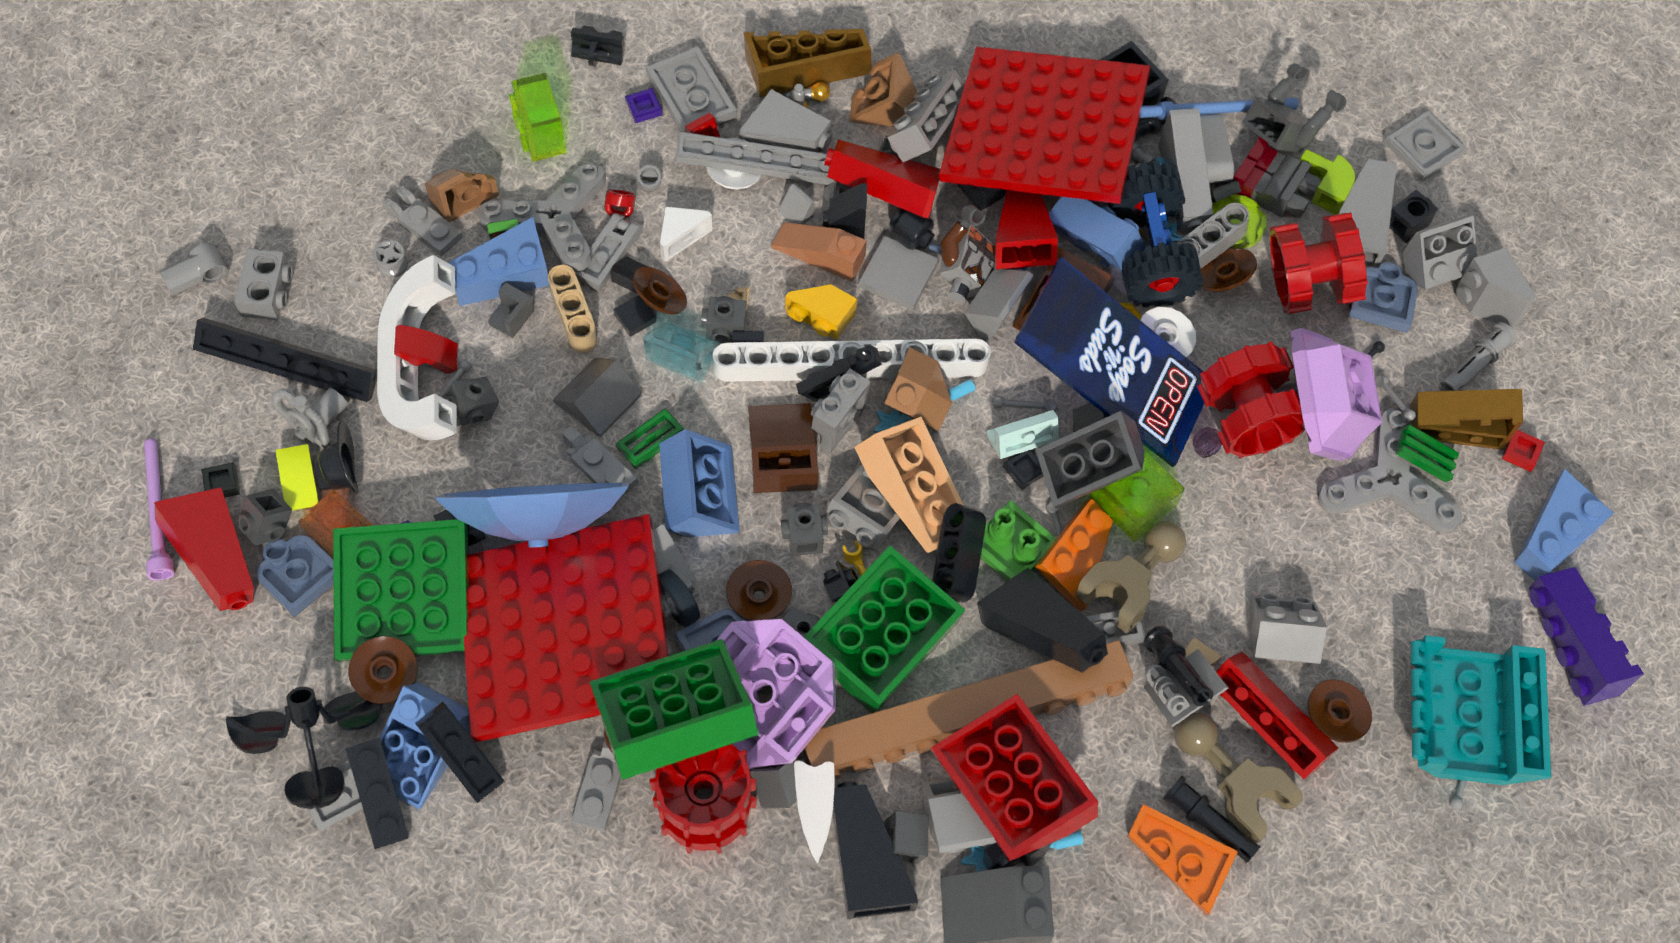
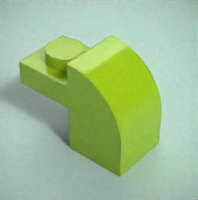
M1306 149L1300 161L1312 164L1309 173L1322 179L1311 203L1336 215L1341 210L1355 183L1354 170L1351 164L1339 154L1332 162L1322 155Z

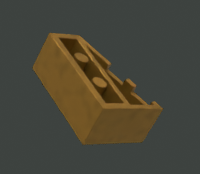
M1522 389L1418 392L1410 404V409L1416 413L1412 426L1443 443L1503 450L1523 423Z

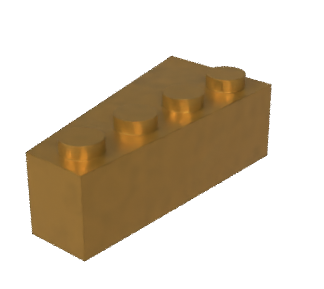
M864 29L825 30L824 34H814L809 30L798 31V35H781L780 31H769V36H754V32H744L745 56L760 98L766 97L771 89L778 93H784L793 90L796 84H802L803 88H807L817 82L830 83L867 75L871 70V47Z

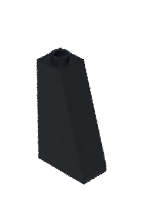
M1029 567L977 602L981 623L986 628L1081 673L1092 665H1097L1108 655L1104 632Z
M853 781L838 784L837 788H834L833 820L847 919L916 911L918 905L917 894L899 855L893 853V842L866 784L857 785V782Z

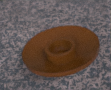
M1229 249L1224 251L1201 268L1203 284L1201 286L1206 290L1215 292L1226 291L1240 286L1256 271L1257 260L1255 255L1245 249Z
M640 267L633 274L632 282L636 292L651 308L670 315L680 314L686 308L687 298L683 289L668 274L653 267Z
M753 560L740 565L732 572L727 582L726 596L730 607L740 617L749 621L770 620L781 615L788 607L792 597V585L787 573L780 566L765 560ZM761 591L765 594V597L763 599H756L753 597V594Z
M387 636L372 638L360 645L352 655L348 668L349 680L356 693L363 699L377 704L397 701L403 686L415 683L418 672L417 660L410 647L399 639ZM382 668H390L391 673L388 677H379V671Z
M1332 679L1319 683L1311 691L1307 703L1310 719L1329 739L1350 743L1361 739L1369 731L1372 724V710L1364 694L1355 686L1342 680ZM1332 712L1337 713L1339 718L1335 717Z

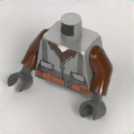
M967 205L962 209L961 216L963 220L961 222L957 221L941 241L942 261L939 269L940 275L952 285L948 296L957 303H964L967 297L976 296L995 269V245L974 227L981 225L986 215L980 210L976 211L977 208L973 205ZM1020 267L1019 269L1029 270L1032 267ZM1007 268V269H1009V270H1017L1018 268Z

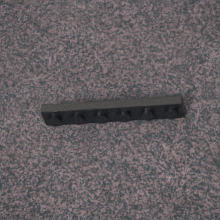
M201 318L196 322L193 350L324 390L332 388L341 395L364 402L372 399L377 373L376 369L206 318Z

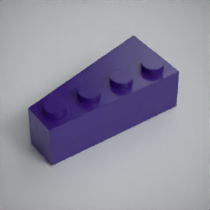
M1575 567L1539 576L1529 587L1530 601L1535 608L1539 609L1543 618L1544 631L1548 637H1552L1557 648V659L1561 666L1566 667L1571 678V689L1576 697H1580L1583 706L1620 696L1644 675L1638 664L1631 666L1625 655L1629 653V650L1622 640L1616 642L1611 635L1610 627L1612 624L1606 614L1597 613L1595 610L1596 599Z

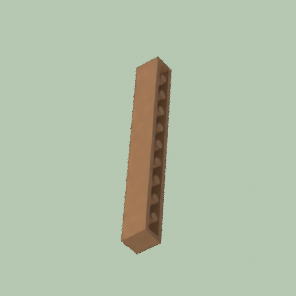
M1117 640L1107 643L1108 655L1100 663L1092 665L1083 673L1053 659L821 728L802 751L806 763L810 766L816 767L824 762L834 763L835 781L841 777V773L854 770V773H862L872 769L874 763L884 760L888 764L896 763L906 757L905 754L917 750L919 754L929 753L932 746L1015 694L1020 696L1033 715L1045 712L1047 716L1060 713L1065 709L1064 706L1077 703V706L1090 704L1096 700V696L1108 693L1109 697L1120 695L1127 691V687H1129L1134 675L1121 643Z

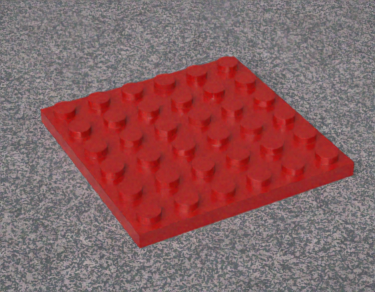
M976 46L940 168V182L1120 204L1148 83L1150 65Z
M649 514L592 526L560 538L548 539L549 546L528 547V541L468 555L467 635L463 637L470 736L475 743L600 716L590 681L669 656L653 524Z

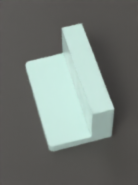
M1054 410L990 429L987 431V437L999 458L1003 459L1058 440V416Z

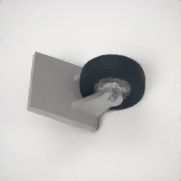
M660 524L653 529L664 617L671 614L680 625L688 627L701 617L695 601L699 593L695 590L692 583L696 578L664 524Z

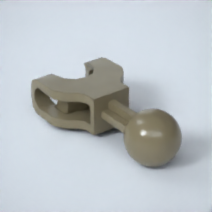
M1160 521L1153 524L1145 535L1144 544L1146 549L1136 559L1126 554L1118 561L1107 560L1097 562L1080 581L1075 597L1085 604H1090L1098 597L1115 599L1121 606L1119 620L1115 623V626L1125 633L1131 631L1142 620L1146 607L1149 604V584L1153 576V568L1159 562L1176 560L1185 550V534L1173 522Z
M1193 713L1176 725L1175 741L1178 747L1188 755L1203 756L1225 778L1217 788L1225 796L1226 817L1255 843L1260 842L1267 833V824L1257 811L1258 798H1270L1283 809L1288 810L1297 807L1302 802V792L1283 770L1272 766H1258L1249 758L1239 765L1217 742V726L1207 715Z

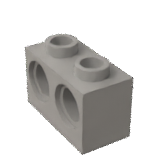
M256 249L246 250L234 301L241 317L278 320L280 309H285L287 303L286 282L290 283L293 276L292 265L288 264L284 252Z

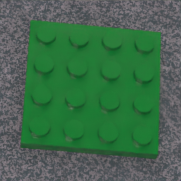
M455 519L333 529L335 661H350L360 645L372 638L382 636L401 640L410 647L415 656L465 653L463 636L467 635V589L469 588L468 524Z

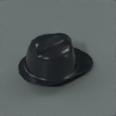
M340 421L337 429V442L323 449L318 454L315 461V473L319 487L322 490L351 488L357 494L358 485L355 477L353 441L347 424L344 421Z

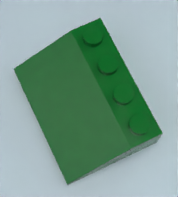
M890 545L811 628L804 638L835 663V678L872 714L882 708L959 623L965 609Z
M723 639L590 681L622 780L758 735L752 703Z

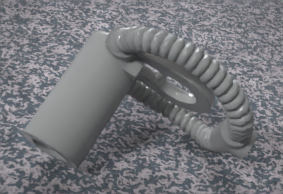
M328 388L313 405L307 401L305 396L296 395L288 389L276 391L271 401L277 412L285 420H288V423L291 422L290 426L297 431L295 435L299 440L304 441L307 438L313 444H318L324 448L331 445L327 427L348 406L345 398L332 388ZM282 399L289 401L294 408H286L282 403Z

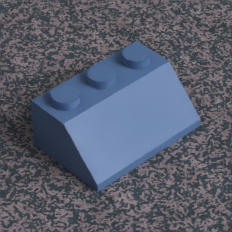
M687 429L659 443L666 530L685 537L740 532L732 446Z

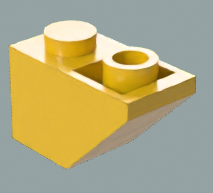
M832 284L790 291L785 296V311L797 322L803 321L809 324L823 337L830 336L837 340L856 315L857 299Z

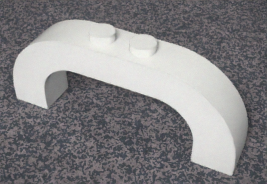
M435 255L416 263L396 282L384 303L378 324L377 397L380 410L390 424L423 440H440L457 433V405L436 394L419 400L418 366L394 355L395 327L405 325L420 328L424 316L433 305L455 294V267Z

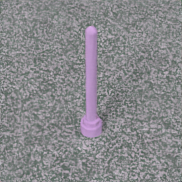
M149 438L144 442L152 555L149 556V560L146 562L147 578L158 581L174 576V562L169 554L166 553L165 535L155 521L154 502L162 500L158 444L155 439Z

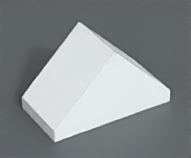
M665 207L660 239L662 260L666 262L713 230L712 214L705 210Z

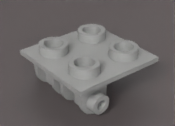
M1199 649L1186 657L1205 684L1213 691L1212 699H1209L1204 692L1202 693L1208 702L1229 689ZM1150 664L1146 667L1145 678L1149 683L1144 688L1172 727L1203 707L1196 706L1193 703L1191 697L1170 670L1165 672L1162 666Z

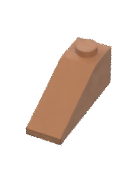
M784 222L772 242L771 248L853 282L865 260L867 240L841 229Z

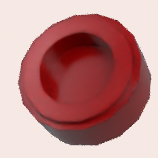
M609 189L605 195L604 207L606 213L611 217L614 213H618L625 218L631 216L635 206L636 195L625 190ZM612 205L626 207V210L616 211L612 208Z

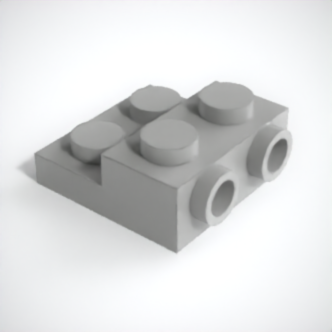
M850 368L842 377L838 375L829 388L831 393L824 400L819 399L811 411L813 416L811 429L822 436L820 449L828 454L832 453L866 407L871 382Z
M862 464L834 496L825 513V516L829 518L834 528L848 530L856 536L860 545L867 548L873 547L876 550L881 548L895 529L897 523L901 520L868 477Z

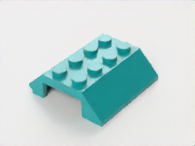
M1425 635L1422 639L1410 642L1411 665L1416 667V669L1411 670V696L1417 699L1411 702L1412 728L1417 731V733L1412 734V757L1418 760L1419 768L1436 778L1498 785L1551 778L1546 649L1512 645L1504 654L1442 648L1446 644L1445 637Z

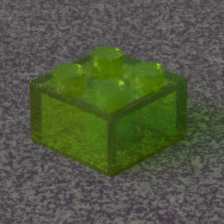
M546 72L511 81L513 93L508 94V98L513 111L511 112L513 122L520 134L519 140L523 153L529 152L532 162L566 154L562 121Z
M1144 450L1142 471L1092 492L1089 499L1092 498L1129 538L1136 542L1153 524L1161 520L1179 504L1185 488Z

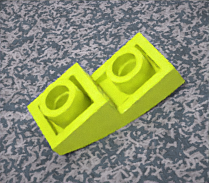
M308 444L276 449L283 498L292 509L291 511L319 507Z

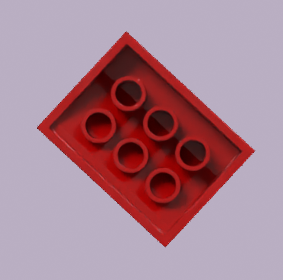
M1015 694L931 747L935 757L1009 861L1067 837L1098 817V800L1018 694Z

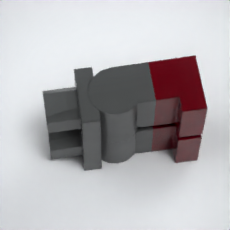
M1260 136L1233 177V181L1239 182L1242 190L1235 195L1251 198L1261 208L1275 212L1274 214L1283 218L1286 212L1301 218L1310 200L1299 195L1298 192L1301 191L1314 197L1322 179L1309 173L1312 164L1306 161L1301 162L1296 157L1284 155L1270 148L1269 143Z

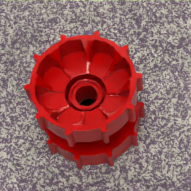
M1351 212L1323 217L1321 233L1323 242L1305 245V241L1298 228V223L1269 227L1270 237L1268 244L1272 265L1271 270L1284 313L1293 314L1312 310V284L1330 281V287H1332L1337 303L1342 302V304L1366 300L1365 293L1368 281L1365 254L1359 235V228H1357Z
M1273 341L1267 344L1246 345L1244 348L1232 352L1225 357H1219L1217 362L1211 365L1205 372L1200 373L1201 384L1197 387L1206 407L1211 405L1217 408L1219 412L1224 409H1237L1226 419L1220 421L1222 424L1221 431L1217 434L1226 454L1232 453L1237 455L1239 459L1244 456L1265 454L1286 443H1292L1293 439L1305 431L1299 393L1295 392L1294 389L1275 393V390L1280 388L1285 382L1290 381V370L1294 366L1286 348H1279L1273 344Z
M729 744L657 768L655 778H650V788L652 791H656L657 795L652 799L654 807L658 808L659 818L663 824L661 826L662 835L666 836L669 834L677 843L686 847L688 854L692 850H716L718 854H721L722 847L732 843L739 835H747L746 825L749 821L751 808H756L757 802L756 797L751 796V791H756V779L750 776L746 750L740 752L733 744ZM701 788H708L713 791V795L705 800L698 799L695 793Z

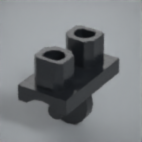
M585 25L581 29H572L571 57L586 59L589 66L595 67L598 62L622 65L624 58V36L622 32L611 30L608 33L597 32L594 27Z

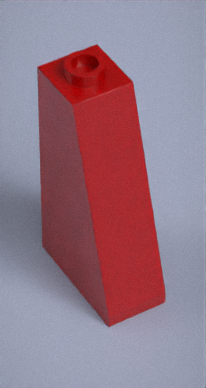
M839 139L835 149H828L824 163L825 166H829L828 178L852 188L861 183L867 184L868 195L921 217L929 218L938 187L940 168L912 160L902 162L898 156Z
M1007 190L995 239V269L1057 265L1058 237L1042 195Z
M222 488L155 501L156 524L218 610H240L252 603L254 594L253 583Z

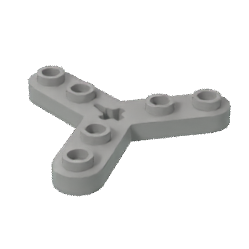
M595 163L581 165L547 200H489L483 203L478 210L480 223L484 228L488 229L487 224L492 222L517 219L519 225L533 217L537 231H544L561 264L568 265L574 271L583 270L589 266L592 257L589 246L573 218L604 187L606 181L604 170ZM557 213L554 218H549L552 214Z
M1390 408L1382 414V423L1378 426L1375 467L1324 484L1318 494L1319 505L1328 513L1340 514L1390 498L1435 531L1450 533L1460 524L1462 513L1455 503L1409 472L1410 462L1396 455L1402 428L1409 424L1412 426V421L1404 419V413L1401 409ZM1388 473L1391 477H1398L1395 485L1391 481L1379 482L1383 481Z

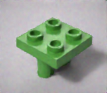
M1010 500L1003 508L997 510L994 517L986 524L981 560L1003 579L1009 581L1028 567L1033 571L1056 537Z

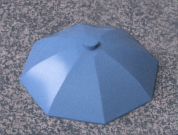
M630 482L574 483L496 488L446 493L436 497V500L458 520L482 532L510 540L528 541V547L549 546L548 539L560 538L584 529L608 512L630 486Z

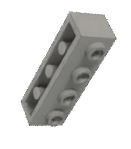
M956 70L943 76L935 74L929 77L924 82V88L914 95L915 100L904 109L905 114L894 122V129L887 138L890 141L891 148L898 154L902 162L932 150L955 117L965 86Z

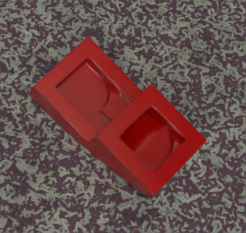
M398 325L395 327L394 355L415 366L427 363L446 374L457 371L458 343L430 331Z

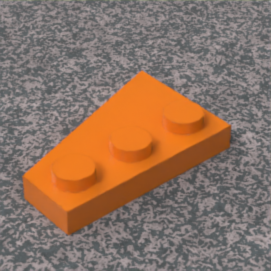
M1092 498L1084 501L1035 566L1070 604L1080 612L1086 610L1088 604L1075 597L1079 583L1097 562H1101L1113 520Z
M1143 804L1127 837L1208 916L1238 851Z

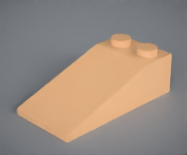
M922 417L878 432L854 448L868 477L924 550L929 553L938 549L945 510L954 503L964 504Z

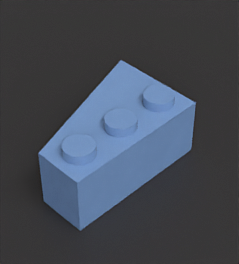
M1061 197L1049 212L1056 233L1083 252L1088 250L1102 258L1099 263L1106 268L1111 264L1122 274V265L1126 263L1127 257H1134L1133 253L1137 250L1145 251L1144 247L1146 245L1138 232V225L1128 218L1124 220L1118 218L1105 205L1099 207L1092 200Z
M533 217L449 262V264L455 267V290L460 306L500 297L498 291L505 282L522 292L549 286L547 267Z
M1564 469L1551 485L1549 493L1537 514L1538 516L1524 541L1515 563L1534 581L1539 576L1552 573L1595 534L1614 512Z

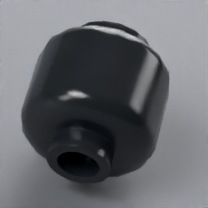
M902 208L895 213L889 223V226L892 227V238L909 250L918 249L920 246L925 249L935 236L932 232L934 227L932 218L929 217L927 219Z

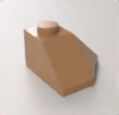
M898 53L875 63L869 72L872 77L863 90L858 88L852 96L849 120L851 123L894 127V122L905 114L904 109L913 103L917 90L901 55Z
M449 169L425 182L429 200L440 215L449 223L499 196L496 179L493 175Z
M909 347L882 404L912 419L922 417L926 426L939 431L952 401L938 361Z

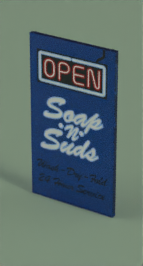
M1061 257L1056 261L1055 267L1019 334L1016 336L1014 343L1105 415L1111 416L1122 411L1133 419L1143 445L1171 467L1176 466L1204 406V401L1197 387L1201 384L1200 373L1204 371Z

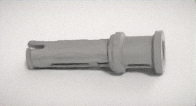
M1497 322L1492 326V332L1486 338H1480L1476 342L1475 350L1449 376L1440 382L1441 390L1460 391L1488 363L1496 362L1501 357V352L1507 346H1512L1517 342L1516 332L1508 324Z

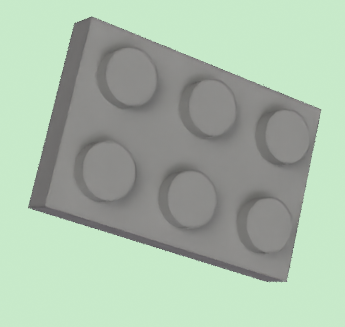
M698 46L646 67L648 78L680 132H686L685 126L707 113H711L715 117L717 125L737 117V109Z

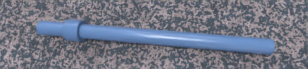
M1285 98V106L1292 109L1298 108L1299 102L1297 98ZM1254 100L1173 104L1171 101L1159 102L1157 105L1142 106L1140 118L1158 117L1159 120H1166L1169 110L1199 108L1200 115L1248 112Z

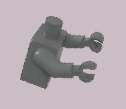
M1291 64L1287 69L1288 77L1285 80L1282 79L1269 92L1267 100L1256 96L1242 123L1277 150L1302 152L1304 148L1311 144L1319 130L1332 117L1330 114L1333 111L1340 112L1343 110L1347 102L1343 95L1330 90L1326 96L1325 106L1323 108L1320 107L1309 121L1294 109L1285 106V97L1293 90L1292 87L1295 83L1304 80L1309 75V71L1306 68H1302L1299 64Z

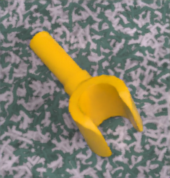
M854 540L857 551L850 553L846 550L845 545H843V556L847 563L854 564L861 576L866 571L862 561V545L857 540Z

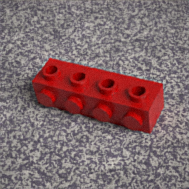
M1243 651L1228 658L1216 671L1229 688L1220 696L1303 779L1317 771L1339 749Z

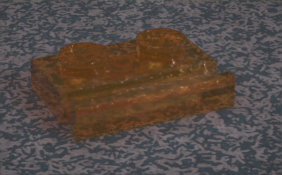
M334 489L309 511V515L298 521L300 526L332 555L334 528L374 526Z

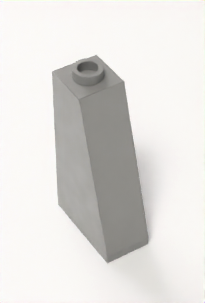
M1199 108L1169 110L1159 142L1161 156L1165 159V163L1170 164V167H1176L1177 172L1180 174L1185 196V204H1182V210H1177L1178 214L1175 216L1176 223L1178 224V233H1190L1213 216Z
M1368 158L1338 214L1352 213V218L1357 228H1359V235L1365 254V264L1378 267L1387 250L1397 164Z

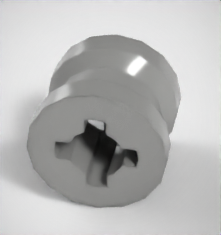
M385 240L375 247L373 254L378 270L382 275L393 278L405 272L408 261L400 242ZM394 258L397 259L396 261L389 263L390 260Z

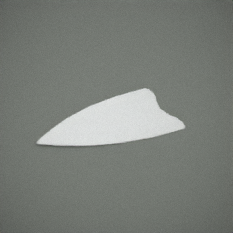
M795 761L794 771L798 812L809 849L818 863L829 834L833 814L834 763L824 762L822 765L813 767L803 761Z

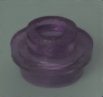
M1205 427L1195 434L1192 443L1195 452L1200 457L1207 458L1219 452L1222 446L1217 434L1220 432L1219 430Z

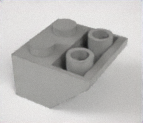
M1468 214L1417 231L1403 251L1405 276L1411 278L1418 286L1425 290L1463 277L1473 258L1477 257L1474 215Z
M1270 593L1250 596V647L1255 658L1321 664L1327 626L1315 601L1301 596L1294 597L1293 599H1284Z
M950 777L921 782L924 813L929 815V829L939 853H956L965 848L976 846L988 847L997 843Z

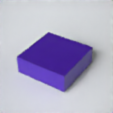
M653 88L625 96L626 104L635 124L663 115Z

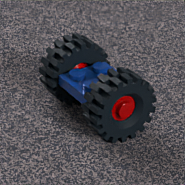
M1153 161L1151 165H1147V162H1142L1138 167H1134V165L1129 166L1121 203H1108L1109 208L1118 218L1122 220L1128 218L1140 227H1144L1147 224L1151 245L1144 247L1145 251L1143 252L1140 250L1134 252V257L1128 256L1126 263L1122 265V274L1128 300L1130 302L1133 301V304L1137 306L1142 303V307L1145 308L1150 305H1155V307L1161 306V304H1167V306L1174 305L1173 302L1175 301L1181 303L1186 300V296H1194L1195 291H1199L1202 288L1201 284H1203L1197 251L1195 252V248L1192 246L1188 248V244L1182 243L1178 246L1177 242H1172L1170 229L1167 228L1166 221H1168V216L1175 217L1178 214L1177 210L1181 211L1183 208L1182 204H1185L1180 174L1177 172L1176 167H1170L1168 163L1160 166L1159 161Z

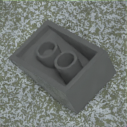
M1013 866L940 878L944 943H1051L1054 937L1049 866Z

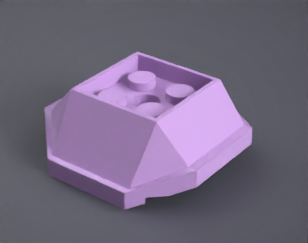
M1304 328L1290 331L1295 375L1310 453L1336 461L1350 459L1360 444L1382 423L1371 356L1335 343L1331 338Z
M783 619L731 622L717 640L723 639L752 703L758 730L757 736L732 744L740 752L742 750L747 751L749 769L791 764L836 710L835 663ZM766 686H771L773 689L772 698L766 703H761L759 699L760 691Z

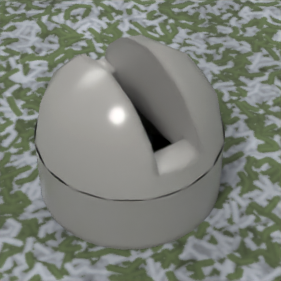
M646 165L638 172V183L644 190L654 191L660 186L662 177L657 167ZM643 180H657L656 182H643Z

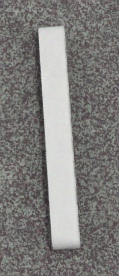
M981 339L722 343L713 351V370L718 379L727 382L805 380L809 374L820 372L832 366L836 360L849 358V356L855 355L858 349L872 345L878 349L880 358H885L889 361L881 362L882 365L867 372L866 379H894L909 347L937 360L943 378L979 377L985 374L988 369L991 349ZM975 356L980 358L981 360H973L970 357ZM940 357H947V358H949L950 360H949V361H942V360L939 359V358H940ZM790 359L794 360L795 362L788 364L783 361ZM824 359L826 362L817 363L815 360ZM728 360V361H732L733 363H732V364H729V365H725V364H722L721 362ZM762 360L764 363L754 364L753 361Z

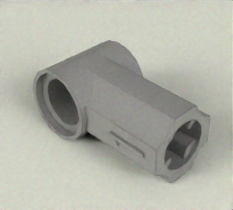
M202 243L191 250L188 258L170 265L159 272L173 296L201 282L206 284L215 283L217 278L221 280L227 275L228 269L215 245L212 243Z

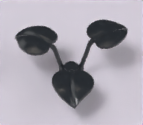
M298 687L287 694L288 706L285 707L286 715L276 711H265L241 717H226L227 730L231 741L239 750L249 754H261L275 749L279 738H286L288 736L291 721L298 728L304 730L311 771H303L293 775L286 782L284 792L286 799L292 805L313 809L323 808L334 803L341 796L345 788L344 775L337 767L330 766L318 770L310 728L317 723L319 713L327 723L333 724L337 722L340 729L353 731L374 724L381 715L383 704L369 702L360 697L355 691L336 697L323 707L322 700H316L313 689Z

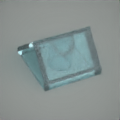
M665 322L646 333L643 339L646 361L701 384L713 364V351L721 344L670 322Z

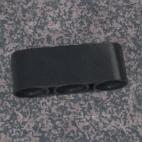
M958 503L951 504L944 512L932 581L952 599L964 603L972 598L976 589L986 518L981 511Z

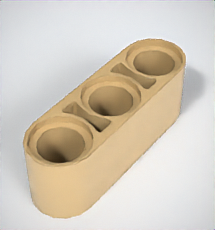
M556 265L548 273L551 297L571 348L578 353H588L597 344L593 318L574 270L568 265ZM561 283H568L564 286H559ZM569 308H578L574 311H568ZM579 333H588L585 336H576Z

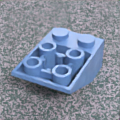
M420 682L403 686L380 736L397 798L418 809L422 808L448 765L415 723L441 702H444L467 733L470 729L469 708Z

